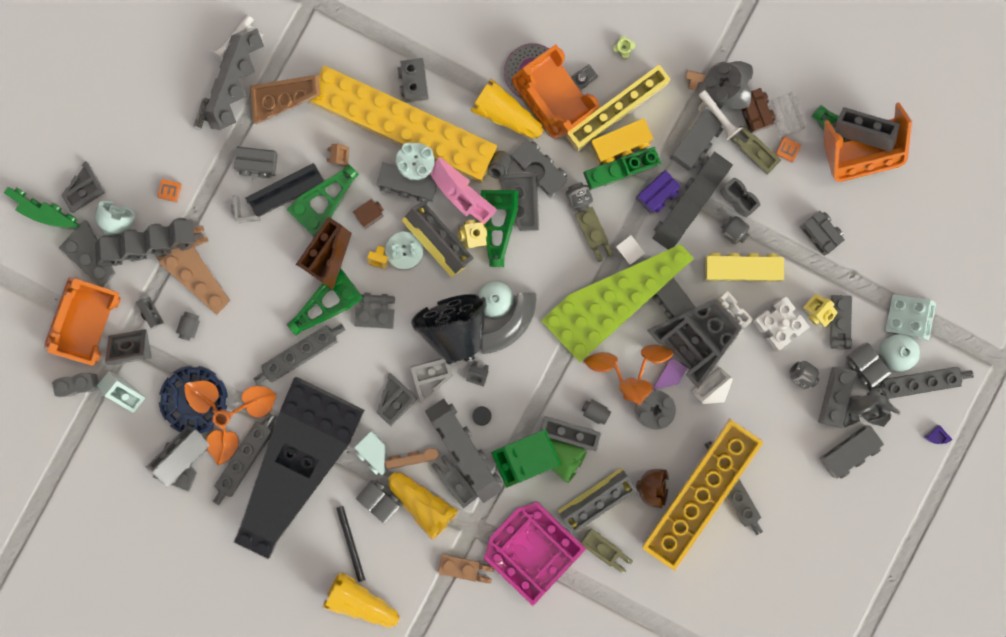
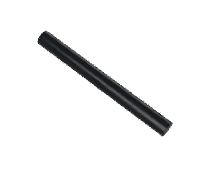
M344 506L337 507L336 510L358 582L365 581L366 579Z

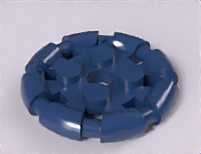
M191 365L177 369L170 378H166L160 389L159 395H161L159 408L162 417L171 424L170 427L178 432H182L189 425V419H195V425L189 426L196 429L199 434L206 433L213 429L215 425L213 422V416L215 415L211 406L206 413L196 412L186 399L185 384L196 382L191 381L192 375H197V381L203 380L213 383L219 392L218 405H216L218 411L221 409L227 410L226 398H228L225 384L216 377L215 372L203 366H198L197 368ZM178 380H180V382L182 383V385L179 386V388L175 386V383ZM169 395H173V403H168ZM175 411L181 415L177 419L173 416ZM209 413L212 417L206 420L203 416Z

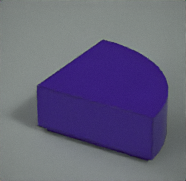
M937 425L924 436L927 441L934 444H945L953 440L940 425Z

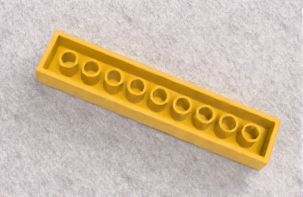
M323 65L319 74L321 95L309 100L311 105L401 147L405 143H421L426 145L433 151L434 162L441 157L460 174L482 184L488 171V166L497 152V145Z

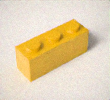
M645 118L596 138L590 144L600 165L616 161L615 158L622 155V157L633 154L632 150L637 148L643 150L649 147L653 137Z

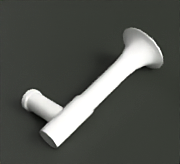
M247 15L232 35L245 29L254 28L251 26L254 20ZM259 32V34H260V36H261V39H262V37L264 36V34ZM231 36L219 49L215 51L210 50L212 55L221 62L229 48Z
M706 90L699 94L703 101L698 106L699 111L704 112L708 107L726 129V140L733 137L743 128L735 127L730 123Z

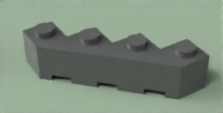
M257 28L245 29L231 35L227 53L224 54L219 75L214 81L210 92L211 97L204 109L211 129L221 130L236 123L230 104L246 97L239 79L255 72L248 53L264 47Z
M715 151L711 157L707 155L700 164L703 166L695 178L691 177L686 183L685 187L687 190L679 201L677 199L674 200L669 207L671 212L664 222L659 221L653 229L656 233L652 239L667 250L676 246L733 166L732 163Z
M177 218L169 226L151 224L144 232H137V230L133 229L126 230L120 238H113L111 235L101 236L95 243L96 265L118 266L122 265L124 260L140 261L147 259V255L150 254L162 256L170 254L171 250L180 248L181 251L188 250L195 243L193 221Z
M442 399L425 410L432 425L438 431L444 444L455 458L458 466L471 483L472 488L481 501L485 503L503 490L499 485L502 482L496 472L492 474L486 465L485 460L487 457L481 449L478 451L470 439L472 434L467 426L463 428L455 416L458 412L453 404L448 405L446 400Z

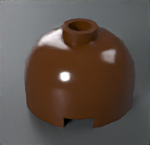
M648 470L642 475L641 480L637 481V492H640V498L648 506L662 508V505L665 506L669 490L666 489L665 480H669L667 470Z

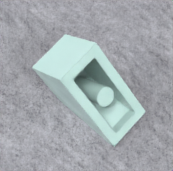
M111 371L97 385L105 397L132 413L145 400V397Z

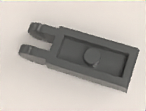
M443 455L441 457L442 462L450 469L447 473L444 474L435 462L431 466L464 509L478 498V495L459 470Z

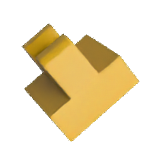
M378 245L376 252L369 251L367 257L368 265L386 270L388 256H385V247Z

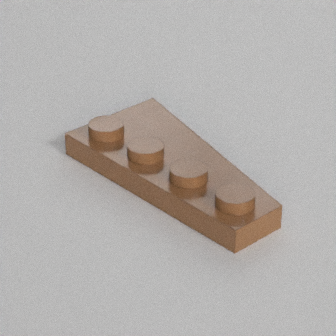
M311 75L250 85L253 124H259L320 96L319 76Z
M193 245L190 249L181 251L180 248L172 249L171 253L166 254L159 262L216 315L231 301Z

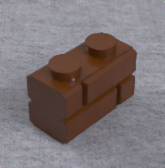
M761 88L751 91L749 107L741 109L751 134L771 127L774 124V120H776L774 111L772 109L769 110L767 105L769 102L768 95Z

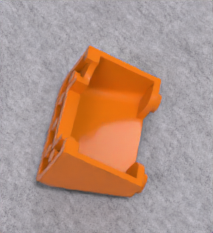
M557 44L527 64L511 78L517 92L553 139L560 138L601 107L594 95H583L561 65L565 61V54Z
M69 276L47 334L44 349L48 353L94 366V363L98 362L101 356L98 344L110 310H113L114 307L117 308L120 303L121 297H118L119 293Z

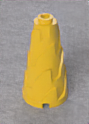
M491 78L474 103L477 109L473 106L470 109L474 114L487 118L498 125L505 126L532 140L534 138L538 139L544 131L541 128L543 124L536 120L530 112Z
M394 472L388 478L390 490L403 503L404 508L415 518L414 521L431 540H434L457 515L458 510L455 507H452L438 495L435 496L427 488L419 485L406 474Z
M339 572L327 593L329 598L324 600L322 606L331 612L342 613L355 619L359 618L374 625L379 624L391 628V626L395 627L400 619L398 611L386 604V601L370 593L368 589L356 583L355 579L342 572Z

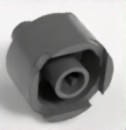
M652 391L640 405L635 404V415L638 421L644 427L650 429H663L669 426L675 417L676 407L674 400L662 391ZM655 405H657L659 413H655V415H653L654 413L653 411H651V407H655Z

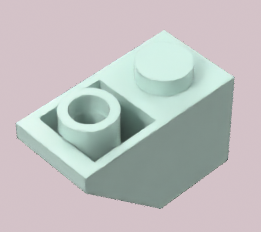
M371 431L355 447L357 450L355 454L362 461L366 459L371 464L369 468L376 475L378 473L383 475L386 472V444Z

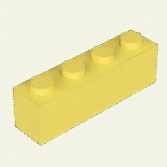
M710 253V256L704 258V281L780 282L784 280V257H778V254L772 253L767 254V257H759V253H749L748 257H742L740 253H729V256H721V253Z

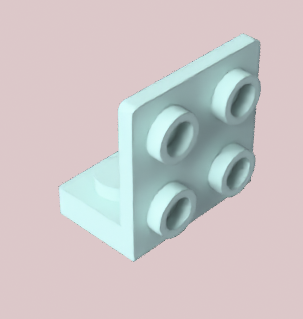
M894 294L891 300L886 331L915 336L921 340L929 341L936 303L930 299Z

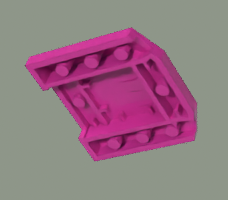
M534 502L516 509L489 539L484 559L534 606L582 555L586 548L539 502Z

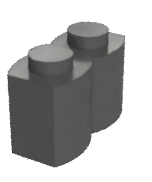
M732 178L720 190L724 199L734 204L736 211L744 217L751 215L760 206L758 198L751 192H748L745 185L737 178Z
M864 343L846 356L848 359L847 365L851 370L858 372V379L865 387H874L891 374L869 343Z
M80 373L73 377H61L52 382L54 395L57 397H71L79 393H88L99 389L97 386L99 384L98 376L94 373Z
M371 480L356 497V500L385 524L401 506L398 503L400 500L393 493L390 495L384 491L385 486L381 482Z

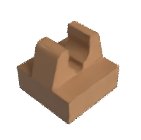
M686 70L685 78L690 79L688 89L696 90L698 81L704 83L706 75Z
M331 144V147L327 148V151L331 152V156L326 158V161L339 166H347L349 147L341 144Z

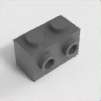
M423 58L400 61L401 67H397L399 79H403V86H400L401 97H405L406 102L429 100Z

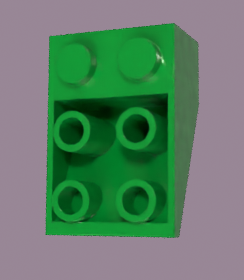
M546 429L491 452L506 488L561 466Z

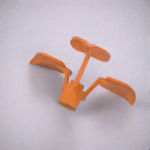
M648 345L642 348L641 356L645 358L643 359L637 380L635 378H627L623 381L619 367L616 364L618 358L610 353L600 352L592 354L583 361V364L597 372H607L614 368L620 380L619 390L623 393V398L640 405L652 392V384L641 379L646 362L650 361L655 364L665 362L672 357L674 351L661 345Z
M202 380L185 384V395L189 405L199 413L208 412L212 406L213 413L215 414L213 422L223 430L212 431L206 439L210 444L207 450L217 465L228 461L235 454L239 446L237 434L226 432L225 426L230 422L231 416L247 407V412L251 416L263 417L270 412L276 399V393L271 389L263 386H252L242 393V400L245 404L231 412L226 409L218 411L214 402L217 401L219 392L213 383Z

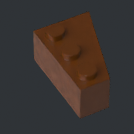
M328 217L296 265L331 289H334L352 233Z

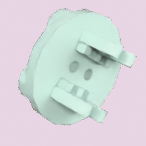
M405 143L396 156L398 171L404 177L411 180H420L427 177L434 168L432 149L421 143Z
M402 231L389 238L385 253L392 266L407 270L420 263L423 257V246L412 233Z

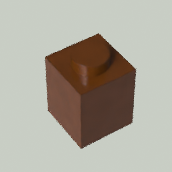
M372 199L353 211L365 230L384 217L381 213L384 211L383 207L378 201L374 203Z

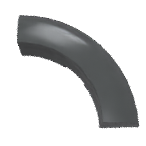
M536 293L517 294V306L510 320L500 329L482 335L483 354L505 349L523 335L534 316Z

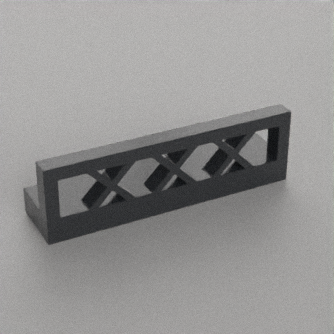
M312 163L245 199L251 205L255 215L260 217L298 198L324 182V179L317 166Z

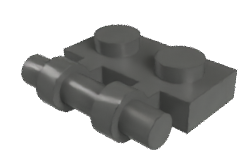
M361 294L364 298L359 302H364V308L356 307L355 327L393 329L395 310L387 309V304H395V296H388V294ZM370 302L381 303V309L370 308Z

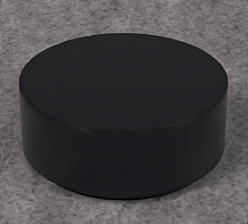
M484 406L477 407L472 415L473 421L480 426L487 425L492 417L491 411Z

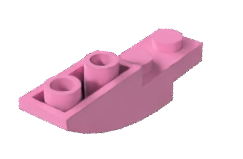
M439 157L435 161L430 175L440 190L466 216L471 214L485 224L495 214L497 209L468 186L470 181L445 160Z

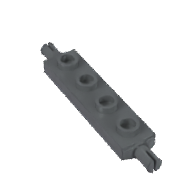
M341 323L334 329L326 325L261 365L263 373L253 378L255 383L258 385L266 379L273 383L336 344V336L346 330Z
M951 367L886 378L881 381L880 386L870 387L869 390L870 392L878 391L879 394L882 393V395L891 399L962 387V380L973 378L974 375H972V370L961 372L959 367Z
M268 413L264 422L255 421L214 485L217 491H219L213 500L215 504L220 505L225 496H233L273 432L270 425L276 418L271 413Z
M705 443L704 445L708 450L709 445ZM738 479L727 497L744 527L751 526L755 535H759L757 529L760 534L763 532L758 524L761 516L742 482Z

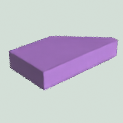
M670 358L652 389L657 390L677 385L687 367Z

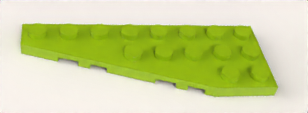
M681 244L569 294L541 321L570 353L581 362L694 258Z

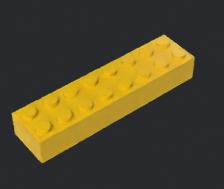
M729 418L643 542L642 549L675 571L764 443L763 440Z

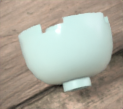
M100 201L95 211V220L105 234L111 236L123 234L124 231L132 227L135 221V212L124 205L121 209L114 206L112 201Z
M491 281L482 286L478 292L479 298L484 296L486 299L485 316L490 319H500L507 316L514 306V294L510 287L503 282Z
M894 334L883 340L880 345L879 356H881L883 363L888 369L902 372L911 369L917 364L920 358V348L915 339L909 335Z

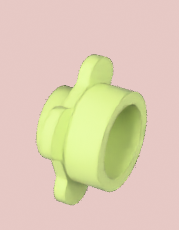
M621 36L617 45L613 46V51L615 53L618 52L626 59L630 56L629 53L635 49L636 45L625 36Z

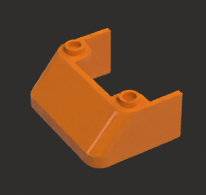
M899 102L895 104L894 118L889 119L890 121L900 123L898 138L891 152L854 140L843 142L842 136L835 132L829 120L825 121L824 148L831 174L837 182L895 169L907 162L912 120Z

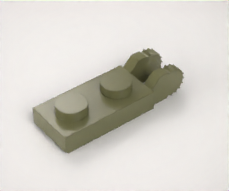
M743 127L739 132L748 139L747 142L744 143L736 135L730 138L731 141L740 147V150L768 175L781 159L754 134L752 135Z
M590 207L575 214L597 261H603L602 255L597 248L602 244L606 254L612 257L613 252L594 208Z
M592 528L588 530L580 541L588 551L610 567L613 566L622 574L626 570L615 562L616 559L620 556L628 564L633 562L632 559L622 553V550Z

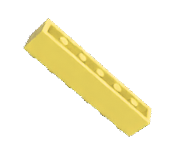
M660 65L656 66L567 132L566 138L575 150L579 151L667 86L671 79Z

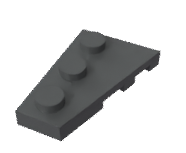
M537 173L505 174V176L500 178L504 190L519 191L518 210L515 218L519 231L539 230Z
M84 220L59 249L99 286L103 287L115 274L112 266L96 265L95 243L97 238L93 234L88 221Z

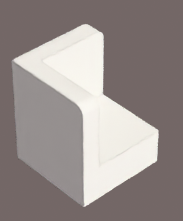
M629 236L614 248L618 254L624 257L629 265L645 254L632 236Z

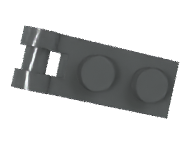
M831 295V301L834 303L833 307L837 314L830 322V347L832 349H837L838 347L851 349L852 296ZM838 334H844L843 339H838Z

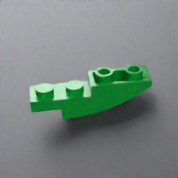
M654 146L622 157L619 160L586 170L583 174L589 190H593L661 165V161Z
M7 187L4 194L19 203L15 211L34 221L63 229H77L79 227V224L76 223L77 218L69 213L67 215L60 212L62 208L53 202L51 204L45 202L41 204L34 198L29 200L25 197L27 193L18 187L15 189Z

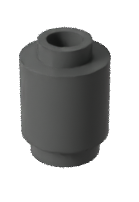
M497 151L488 166V173L491 177L500 179L505 176L512 163L510 154L505 151Z
M184 312V315H181L176 333L179 334L178 338L190 341V338H195L200 323L198 315Z
M593 399L590 402L586 400L581 410L584 412V417L605 425L611 414L608 407Z

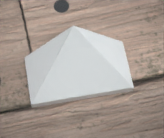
M720 367L704 380L698 389L696 387L691 392L703 404L725 402L733 379Z

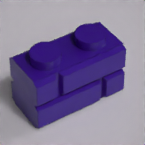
M664 170L636 196V199L650 214L654 211L658 213L665 207L664 202L668 198L673 200L679 194L677 190L681 186Z

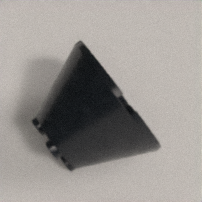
M463 294L438 301L437 306L431 309L425 307L412 318L411 324L413 329L446 361V364H453L460 360L468 362L475 358V354L481 348L487 302L484 296L479 298L478 294Z

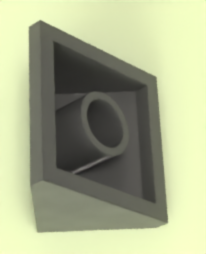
M146 329L108 336L105 357L106 365H117L152 358Z

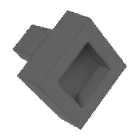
M474 361L470 365L466 381L484 387L489 372V365L485 364L484 368L481 369L477 367L478 362Z

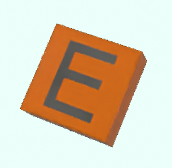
M783 137L775 155L792 163L801 144Z
M161 179L157 198L178 202L182 184Z

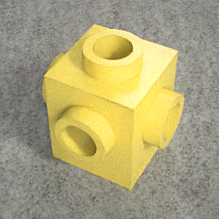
M476 220L464 221L465 225L459 226L458 238L466 249L487 245V230L483 226V222L476 223Z
M816 293L803 307L809 315L808 319L813 324L817 325L819 323L824 327L837 314L833 307L834 303L830 299L823 298Z

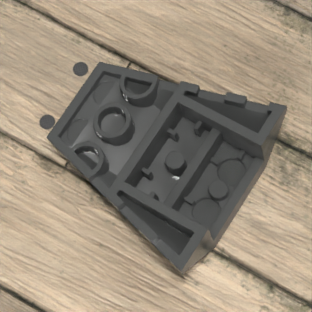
M716 298L647 331L659 345L665 341L689 369L685 375L698 389L743 327L719 299Z

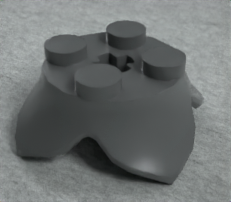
M742 61L719 62L709 70L704 80L705 90L719 109L723 106H728L732 109L749 107L751 90L748 87V82L753 76L752 65ZM727 81L729 84L725 87L724 83Z
M871 391L867 393V396L850 397L849 408L843 425L848 427L860 422L861 417H864L871 424L885 427L891 419V411L900 414V411L890 403L887 396L879 395L878 391Z

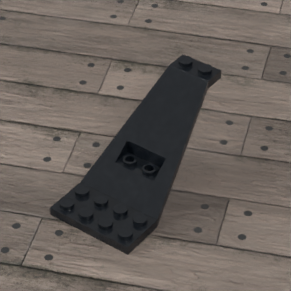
M298 377L293 379L280 409L234 543L269 560L279 538L350 444L364 414V409Z

